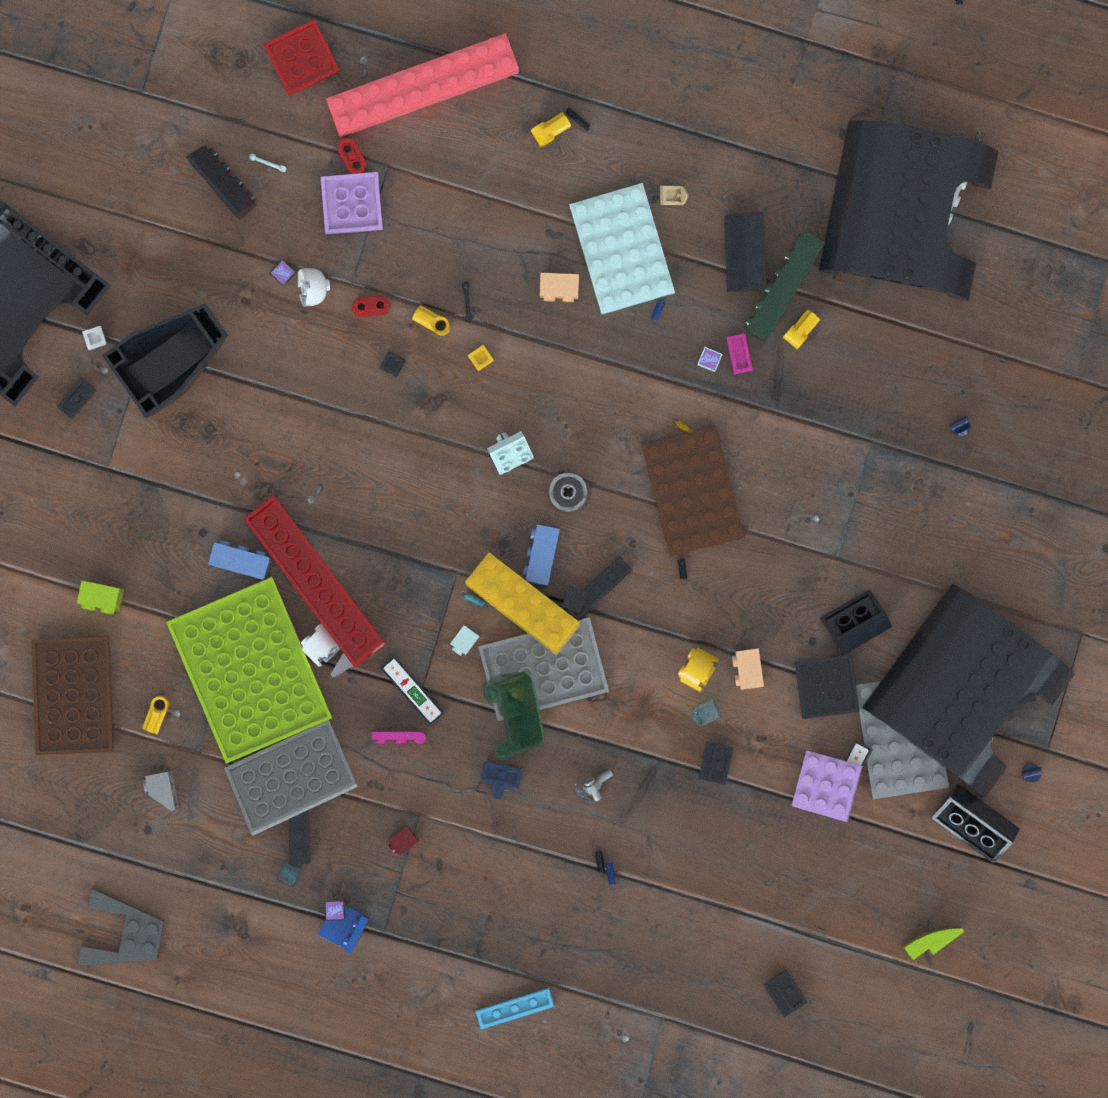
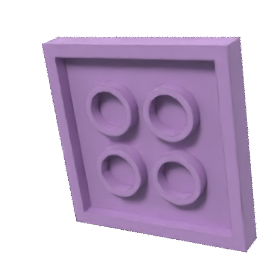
M378 172L321 177L326 235L383 230Z
M806 750L792 806L848 822L863 766Z

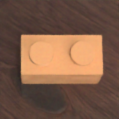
M541 273L540 298H544L543 301L553 302L555 298L563 299V302H574V299H578L579 274Z
M759 648L736 651L735 656H732L733 667H737L738 675H735L736 686H740V690L764 687Z

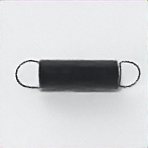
M685 558L678 559L680 579L687 580Z
M602 851L595 852L598 872L605 871Z

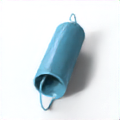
M466 593L464 598L481 608L486 603L470 593Z

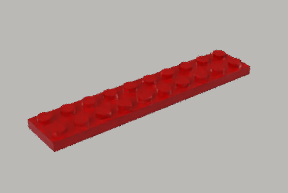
M274 495L243 518L354 667H357L386 644Z

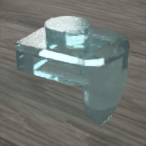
M711 700L695 707L692 710L691 718L696 724L702 726L721 718L715 700Z

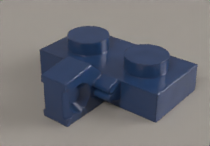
M485 762L481 781L491 783L490 788L495 789L493 798L501 800L503 790L507 791L508 787L519 789L522 769Z

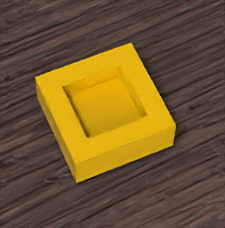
M484 345L468 355L478 372L494 362V359Z

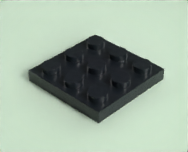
M852 655L794 662L802 719L860 712Z

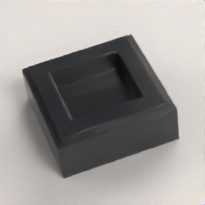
M388 351L380 369L397 377L406 360Z

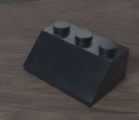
M870 590L820 618L842 656L892 627L886 612Z

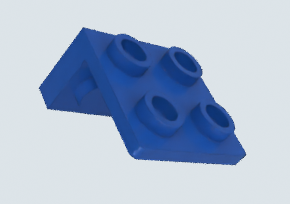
M343 904L344 919L325 920L318 935L344 948V951L351 954L369 917Z

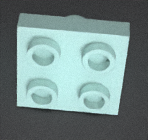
M522 431L510 437L507 433H502L504 440L499 434L497 436L499 443L487 448L500 475L534 458Z

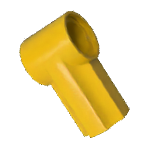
M562 112L546 123L542 122L535 126L531 133L540 147H543L553 141L555 136L570 128L571 124Z
M421 305L417 308L412 318L415 322L440 336L447 335L451 329L450 323L445 317L439 316ZM439 322L446 323V328L442 331L436 329Z
M807 310L798 322L792 325L783 338L798 350L820 319L813 312Z
M159 695L151 701V706L142 729L154 734L159 733L165 714L170 706V701L166 696ZM158 699L165 702L164 709L156 707L155 703Z

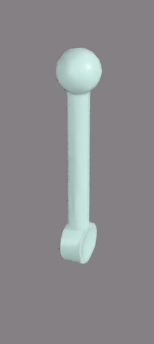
M255 154L249 155V159L251 161L256 160L263 164L277 168L282 172H286L287 168L285 166H279L272 162L258 158Z

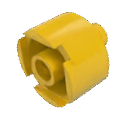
M698 647L697 649L692 648L687 657L689 660L687 666L683 665L678 675L681 678V682L701 692L703 689L700 686H706L715 669L713 663L714 661L718 663L719 658Z

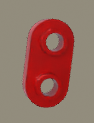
M348 138L341 140L338 144V152L351 174L364 173L366 162L356 143ZM350 146L351 151L345 152L344 148ZM359 163L360 168L354 169L353 165Z
M384 296L357 298L352 304V311L358 317L383 316L390 310V302ZM379 302L384 303L382 309L377 308ZM364 304V310H359L358 305Z

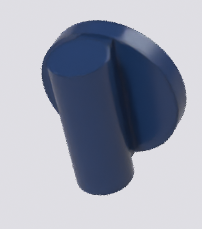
M966 416L949 425L955 436H965L971 429V424Z
M1033 763L1026 764L1022 769L1023 779L1030 783L1038 781L1043 774L1041 767Z

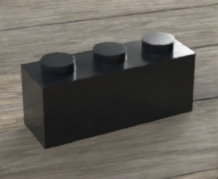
M309 810L289 819L290 865L311 863Z

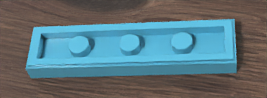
M545 988L475 1010L480 1028L484 1029L555 1006L549 988Z

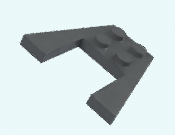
M91 889L89 909L126 916L119 952L81 946L78 965L157 960L164 921L95 889Z

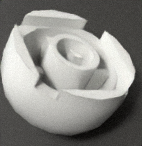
M303 268L298 271V287L301 286L302 292L299 296L302 305L314 306L321 303L326 297L327 291L330 290L329 280L325 279L324 274L315 268Z

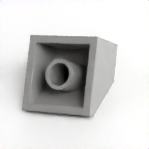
M172 771L145 776L146 780H143L145 792L148 791L150 797L171 811L179 809Z

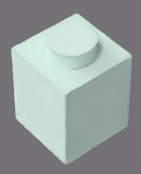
M464 625L450 643L453 645L452 650L460 656L462 653L467 655L480 636Z

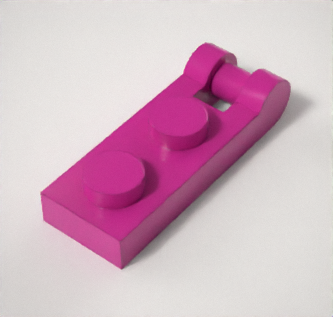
M372 732V740H376V743H388V740H395V743H407V740H415V742L421 744L425 742L426 735L423 732Z

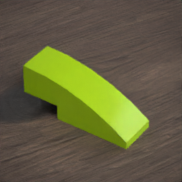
M961 927L934 930L911 940L902 947L913 960L928 949L934 955L962 934L964 930Z

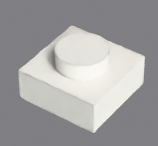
M101 326L82 332L88 350L107 345Z

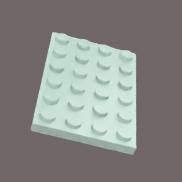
M643 183L569 204L602 315L675 293Z

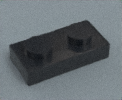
M80 378L56 407L70 419H73L97 390L83 378Z

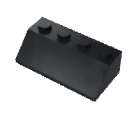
M203 146L186 156L189 163L239 220L257 206L254 202L256 200L254 195L249 190L247 192L243 190L242 186L244 184L237 176L234 178L229 173L231 169L225 162L220 163L217 157L219 155L212 147L208 149L206 146Z
M745 212L724 216L727 292L765 291L764 212Z
M959 784L950 791L931 818L992 863L1010 847L1020 830L1019 827Z

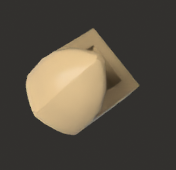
M660 186V205H683L686 203L689 194L685 187Z

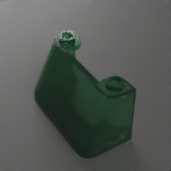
M525 671L494 675L482 685L485 699L490 703L500 702L508 738L496 744L495 753L497 761L509 759L538 747L544 740V732L532 676Z

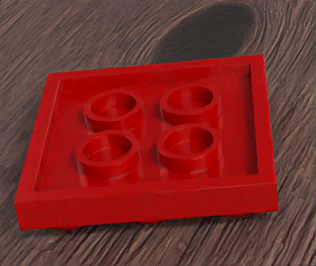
M315 19L263 44L288 96L340 72Z

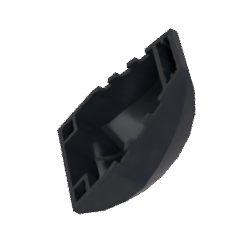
M203 304L131 333L105 352L102 357L144 417L149 418L186 393L220 349L228 334L208 305Z

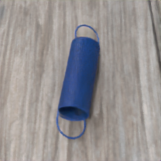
M658 300L650 317L651 319L658 320L665 305L664 301Z
M612 861L611 864H606L609 885H616Z

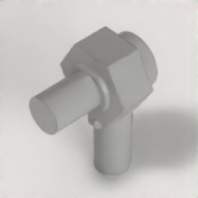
M608 769L596 779L590 777L584 781L583 788L585 792L589 795L592 794L595 801L602 799L598 790L601 788L602 782L613 776L611 770Z

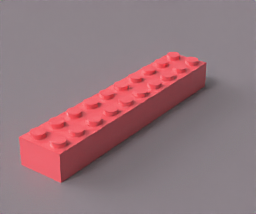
M505 33L326 98L338 134L342 138L518 74L519 68Z

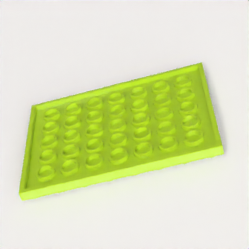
M273 577L166 622L226 764L332 719L307 656L302 651L303 647Z

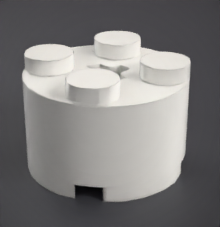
M322 623L315 628L316 632L311 637L307 636L301 642L303 645L302 651L318 667L322 666L320 662L323 660L328 662L340 650Z

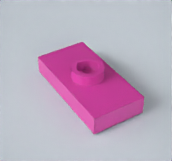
M745 333L726 337L734 375L753 371Z

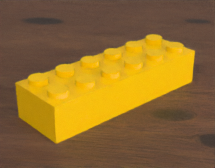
M491 553L485 556L465 581L467 587L556 656L580 627L579 621Z

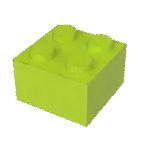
M81 581L77 603L82 604L81 608L95 611L97 607L101 608L100 612L114 615V611L120 612L124 589Z

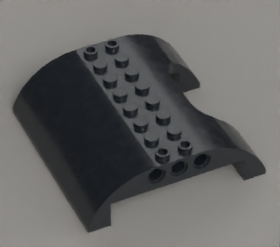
M849 121L818 271L832 274L842 272L950 294V298L969 301L976 263L953 252L947 242V228L954 194L961 184L972 182V186L991 189L998 151L986 144L971 139L917 127L880 121Z
M1 199L0 396L16 407L39 378L26 365L23 358V349L33 333L55 307L62 304H71L88 316L111 285Z
M951 584L861 708L876 719L881 720L966 783L969 788L985 798L1007 768L995 756L992 750V738L1018 700L1028 693H1036L1050 705H1053L1075 674L1053 653L1001 614L970 593Z

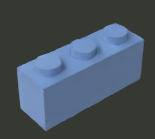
M538 524L537 528H532L530 539L534 540L533 547H528L526 558H530L529 566H524L522 576L526 577L527 582L548 586L560 529Z
M226 541L214 542L208 565L262 580L266 579L271 558L267 557L268 553L257 550L255 554L249 552V548L238 545V548L230 547L231 543Z

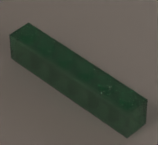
M806 231L803 235L799 234L794 244L797 246L793 252L789 250L784 258L787 261L784 268H778L774 275L777 278L775 283L768 285L764 292L767 294L764 301L759 300L755 307L757 313L754 317L750 315L745 324L748 327L746 332L766 343L825 242Z

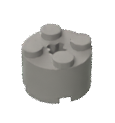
M563 473L556 476L549 487V498L552 504L563 512H573L581 508L587 498V486L584 480L573 473ZM565 488H567L568 490H569L570 488L573 489V491H572V495H573V496H571V497H570V496H566V497H565V496H564V493H565L564 489H565Z

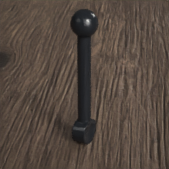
M464 282L462 288L465 293L467 312L465 319L471 322L473 316L470 314L469 283Z

